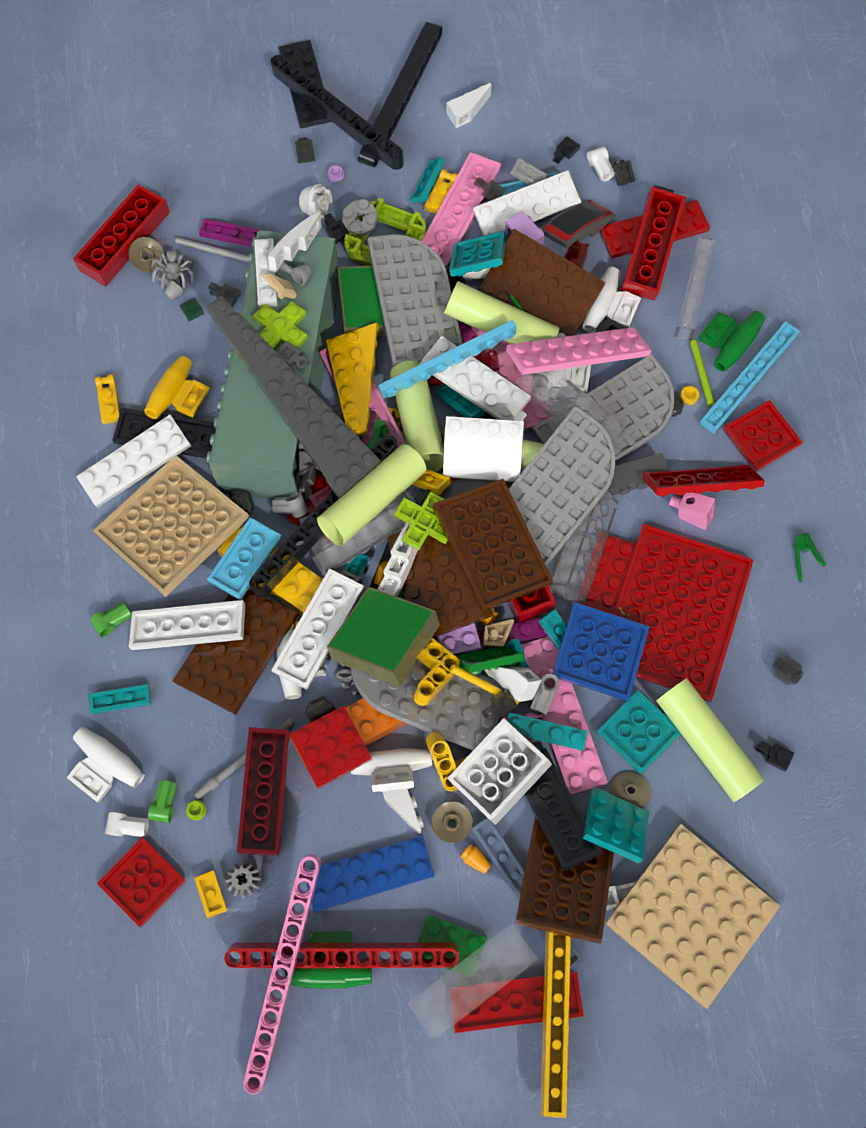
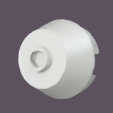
M321 184L309 186L302 190L299 205L303 213L312 216L318 212L321 218L330 213L327 211L329 203H332L330 190H327Z

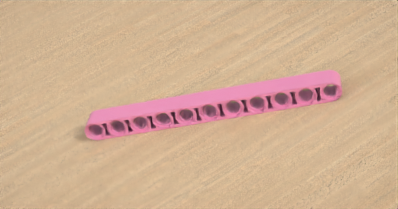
M315 854L306 855L301 860L297 871L243 1086L249 1094L259 1093L267 1079L321 867V860ZM306 860L314 861L316 865L314 870L306 868ZM300 882H308L310 890H301ZM301 903L305 908L304 912H297L294 909V904ZM289 925H296L299 928V933H291ZM290 946L293 949V955H286L283 947ZM278 968H285L288 976H280ZM272 990H280L282 998L274 997ZM273 1011L276 1014L277 1019H269L267 1017V1012ZM261 1034H269L271 1041H264ZM256 1055H262L266 1062H258ZM250 1077L258 1078L260 1084H253Z

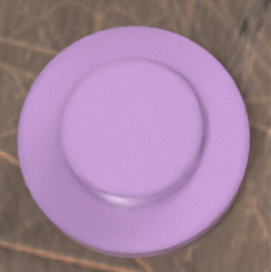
M338 165L331 166L327 172L328 179L332 182L341 181L344 178V170Z

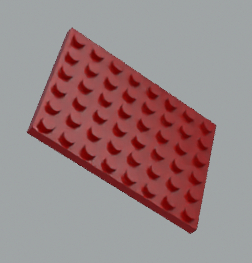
M643 524L613 615L650 626L637 670V678L672 689L687 678L703 700L711 703L754 559ZM619 608H621L622 611L626 613V615L622 614Z

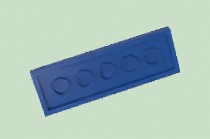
M420 836L322 865L312 899L314 913L435 877L424 837ZM306 882V883H307V887H308V891H309V890H310V885L308 884V882Z

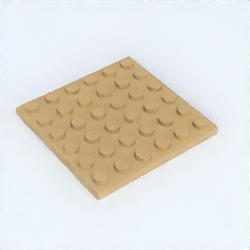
M175 456L98 525L93 532L166 597L250 517L248 513L183 460Z
M679 824L604 924L702 1007L708 1009L778 911L780 905L686 827Z

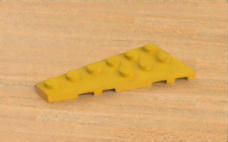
M377 322L326 340L345 424L355 435L360 436L368 434L369 405L372 398L371 385H373L374 356L375 347H377L376 336L379 328Z

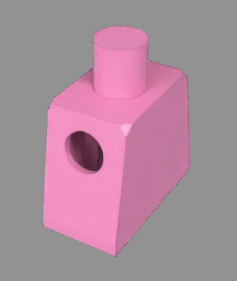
M685 493L683 498L673 495L669 505L678 508V517L706 531L714 516L715 499L701 494Z

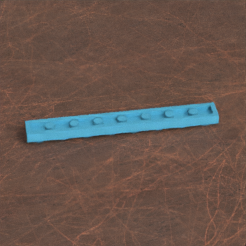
M511 320L378 385L383 399L393 397L402 389H409L415 383L425 381L437 372H444L449 366L458 365L470 356H477L486 348H493L499 342L513 338L516 334L514 321Z
M785 321L702 418L699 424L715 434L796 339L800 331Z

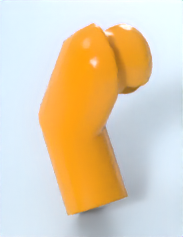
M383 561L378 565L374 584H381L385 576L383 571L388 561Z

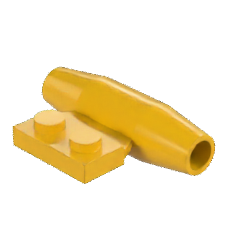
M180 356L165 371L153 389L144 410L148 417L157 419L171 403L177 411L192 418L194 417L210 392V387L196 380H186L192 366L189 358Z

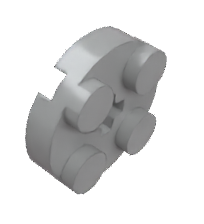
M367 200L354 201L344 208L343 223L350 233L365 236L375 229L378 214L375 207ZM364 215L363 221L356 220L357 216Z

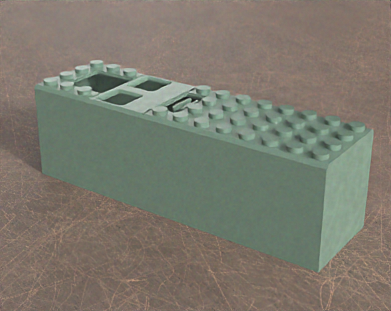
M260 230L257 233V237H253L252 240L254 251L249 254V264L251 266L246 269L245 277L247 284L240 316L258 334L264 328L255 322L252 317L260 309L257 296L254 240L273 238L275 247L287 233ZM315 236L307 251L299 249L292 261L284 260L285 264L292 268L307 265L312 272L309 280L303 286H299L293 281L291 275L278 269L276 276L289 281L297 296L295 299L288 297L280 299L277 297L278 306L271 308L280 313L292 301L306 311V316L296 327L306 333L308 339L298 349L302 351L301 356H307L310 359L311 364H301L305 369L304 373L298 371L296 365H293L291 368L319 396L325 368L320 351L327 348L326 340L330 339L338 297L337 267H339L335 238ZM281 341L273 350L277 352L284 343ZM233 346V349H229L228 353L230 365L225 367L226 383L223 382L221 385L223 398L218 400L217 409L220 411L219 417L215 416L214 428H216V431L210 437L212 450L207 452L206 461L210 465V471H212L213 478L216 480V486L224 494L273 500L276 497H288L298 492L296 475L299 472V452L306 451L299 449L300 440L294 436L290 427L284 422L259 386L255 376L249 372L246 363L237 355V351Z

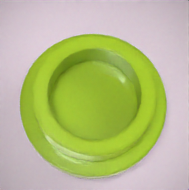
M193 800L186 807V814L193 821L203 819L207 812L206 805L200 800Z

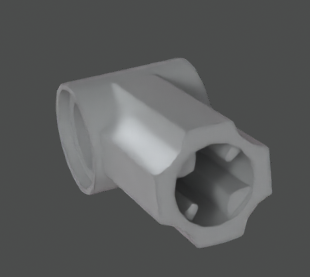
M300 492L291 494L288 497H276L272 500L271 508L274 513L292 514L293 517L297 518L309 511Z
M546 674L541 679V684L530 707L531 710L547 715L559 687V680L554 674ZM547 680H552L555 682V687L548 689L544 683Z

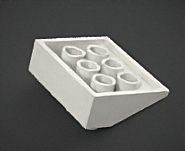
M446 416L443 475L450 478L492 481L504 479L506 482H515L521 473L524 421Z
M503 718L447 779L496 825L552 764L548 758Z

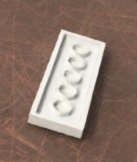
M565 171L474 207L473 212L482 234L487 235L505 230L506 221L521 211L530 216L534 223L565 211L581 203L569 171Z
M441 336L419 365L458 346ZM472 356L464 359L458 365L449 366L442 373L437 372L433 374L437 379L497 420L514 421L531 399L529 394Z
M169 415L76 477L94 505L98 508L189 448L191 444L172 416Z
M329 568L273 666L272 672L308 690L329 652L327 645L352 611L364 586Z
M239 600L132 611L129 648L131 650L243 640L245 602Z

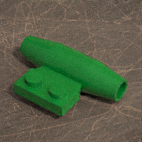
M754 311L738 325L733 318L718 312L699 336V341L713 348H721L714 366L719 371L725 372L746 352L757 337L766 318L760 311Z
M351 931L309 932L308 943L351 942L352 933ZM343 951L337 953L338 957L341 959H346L348 957V955ZM316 952V956L319 959L326 958L324 952ZM295 968L290 986L309 989H347L372 984V968ZM285 969V977H286V976H288V972H287V970Z

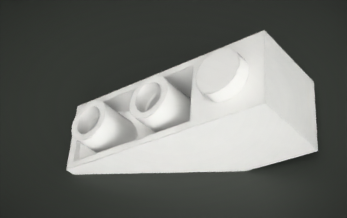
M491 83L480 86L478 89L467 92L446 103V114L456 128L471 122L491 97Z
M503 665L499 666L497 670L485 669L488 676L494 678L500 687L506 689L519 702L533 700L542 681L529 668Z
M410 788L382 792L386 804L417 834H422L421 828L424 825L421 816H416L414 809L417 808L414 796L410 797L408 789Z

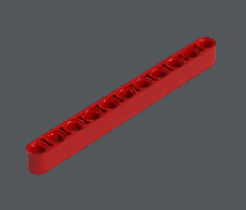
M451 942L301 943L299 951L304 954L305 958H297L295 968H451L459 962V948ZM234 943L225 953L224 961L230 968H273L275 961L273 952L277 951L279 943ZM290 946L283 947L286 955H293V949ZM343 951L348 955V957L346 959H341L338 957L337 953ZM365 951L369 954V958L362 959L358 953ZM382 951H387L390 953L391 957L388 959H383L380 956V953ZM404 951H409L412 954V957L410 959H405L402 957L401 953ZM425 951H430L434 956L431 959H426L422 954ZM452 951L455 953V957L448 959L444 956V953ZM231 952H238L240 959H234L231 956ZM252 952H259L262 958H254ZM316 952H324L326 958L319 959L316 956Z

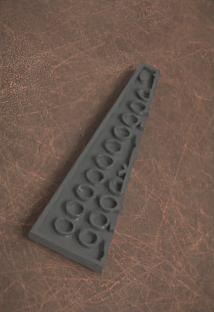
M222 296L207 306L206 310L224 333L228 342L234 346L237 355L246 363L249 372L255 376L263 392L287 426L290 427L294 436L300 440L304 446L303 449L312 457L318 470H321L326 477L325 480L340 499L379 465L381 460Z

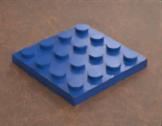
M574 602L552 674L560 680L628 702L650 626Z

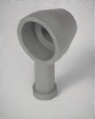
M283 261L279 267L280 271L291 275L293 281L299 286L306 284L312 273L307 265L292 268Z
M163 273L157 275V280L160 282ZM165 276L164 284L167 287L164 293L172 300L180 297L184 290L173 280Z

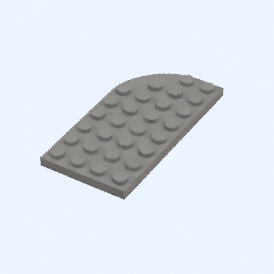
M404 235L368 237L367 243L392 366L394 367L404 361L421 362L441 336L456 346L462 345L457 319L444 314L451 297V289L446 267L438 254L425 243Z
M650 354L532 428V431L539 441L545 444L576 406L599 422L606 430L613 444L615 462L658 436L666 427L674 407V390L671 380L653 355Z
M576 406L509 488L546 567H548L607 492L615 471V452L608 433L599 422Z
M417 658L400 687L378 679L368 672L351 668L355 686L362 697L374 709L426 732H439L443 735L444 739L472 751L497 726L505 702L504 699L454 675L429 704L425 706L418 705L413 698L414 692L419 682L431 669ZM480 673L473 674L489 682L490 684L508 692L506 689L500 687L499 683L496 680L484 676Z

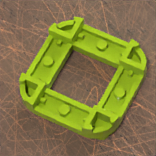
M382 198L369 202L375 207L379 222L406 231L405 236L422 241L426 234V224L419 212L415 211L412 214L387 205ZM359 215L357 220L363 221L364 215ZM352 233L346 234L344 240L347 257L355 262L371 266L369 247L365 245L371 233L365 236H358V234Z

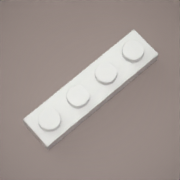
M273 238L254 240L259 308L264 304H267L269 307L278 306L277 292L263 278L265 273L276 276V272L270 270L268 255L274 249Z

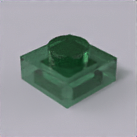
M195 297L179 305L188 322L204 314Z

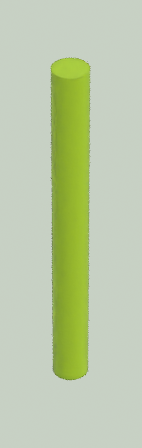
M692 340L690 345L707 405L711 407L714 406L715 402L697 340Z

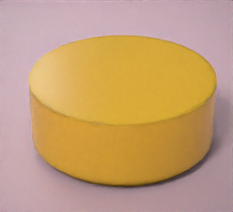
M693 386L684 387L680 394L681 401L686 405L695 404L699 398V391Z

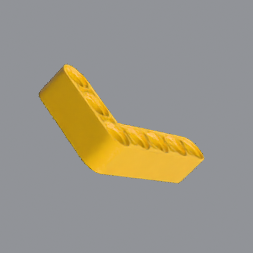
M433 638L417 656L418 660L431 669L419 682L413 695L414 701L421 706L429 704L454 677L455 674L449 671L450 668L446 666L451 667L454 664L459 667L458 658Z
M432 732L427 736L426 744L437 775L446 790H457L458 788L447 778L467 757L454 762L449 745L443 735L439 732Z

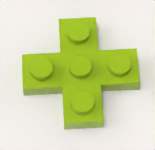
M292 301L280 313L264 304L252 316L253 320L264 328L259 335L272 349L281 341L283 343L287 341L299 348L308 339V335L296 327L306 316V311Z
M430 492L421 507L404 497L394 514L395 517L410 524L402 539L404 543L420 550L428 535L444 544L447 543V537L432 508L434 503L445 499Z

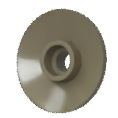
M141 237L131 244L129 259L136 269L150 273L156 267H160L155 262L154 268H151L152 260L157 259L160 261V254H164L156 240L149 237ZM143 253L147 254V259L142 257Z
M624 772L617 775L610 785V794L638 807L644 808L650 799L648 782L644 777L635 772ZM632 787L635 791L634 794H629L627 788Z
M453 801L446 802L434 811L432 829L440 840L447 843H457L464 840L471 832L473 825L472 815L463 804ZM450 820H454L456 822V825L454 827H450L448 825V822Z

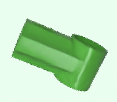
M123 601L106 612L101 611L94 614L90 621L98 635L104 637L112 633L116 626L130 619L132 614Z
M166 780L159 781L155 800L149 808V820L164 823L171 822L174 812L173 801L177 789L176 783Z

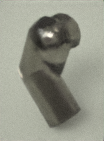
M674 391L672 417L677 416V414L680 415L684 406L682 399L676 391Z

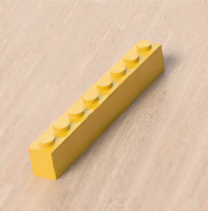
M547 931L545 934L540 1115L566 1118L571 937Z

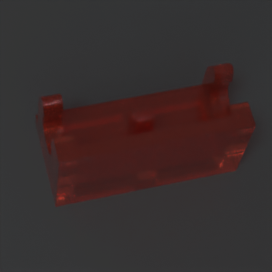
M575 241L569 247L565 259L583 268L588 255L589 244Z

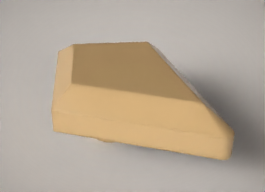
M269 273L263 275V278L277 292L278 298H296V292L289 281Z
M514 619L486 625L484 646L504 647L514 624Z

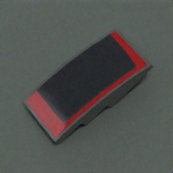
M587 200L565 210L541 229L544 232V236L567 249L575 241L580 243L588 235L593 237L616 217V214L591 200Z

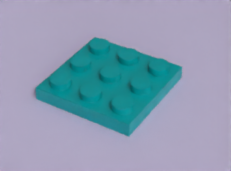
M505 230L454 243L449 269L451 277L463 276L469 272H479L485 268H495L503 264L507 238Z
M639 690L596 732L640 775L681 734L672 721Z
M594 787L590 792L583 839L640 864L644 859L649 811Z

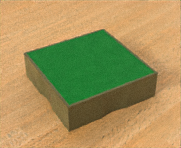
M372 265L337 267L339 301L342 307L343 334L377 322L379 328L376 337H387Z
M368 587L327 645V649L333 661L356 670L368 672L378 679L400 687L413 667L417 656L427 646L440 623L435 610Z

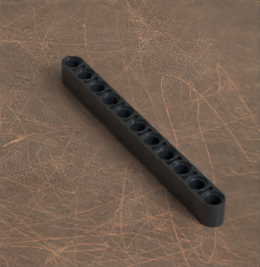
M430 22L424 24L373 125L389 139L442 36L443 27ZM362 146L358 162L375 168L380 159Z
M275 55L271 58L273 75L391 169L399 170L404 166L403 150L284 56Z
M386 435L377 442L371 451L382 462L398 448L397 440L392 435ZM334 491L320 503L251 577L249 585L257 597L263 598L269 595L324 535L318 525L317 518L339 499ZM312 527H317L316 530L309 531ZM299 541H304L303 544L296 545ZM286 555H291L290 558L283 560ZM273 569H277L276 573L270 574ZM264 583L263 587L259 589L256 588L257 585Z

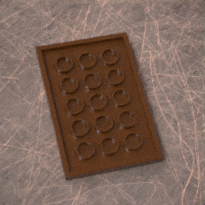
M514 228L505 243L503 264L495 268L491 267L478 291L516 307L509 297L512 294L525 312L559 327L558 333L573 336L578 332L607 283Z
M504 479L433 504L432 508L481 612L553 584L554 581Z
M402 530L387 535L391 550ZM428 535L420 550L417 551L402 588L407 601L436 611L440 626L432 638L493 617L492 608L481 612L449 542L447 541L444 544Z
M249 589L241 599L245 602L243 640L196 644L172 681L176 685L234 715H237L299 615L296 611L266 597H257ZM228 594L224 602L239 601V599Z
M534 818L515 924L601 944L614 852L599 846L602 855L563 872L537 819Z

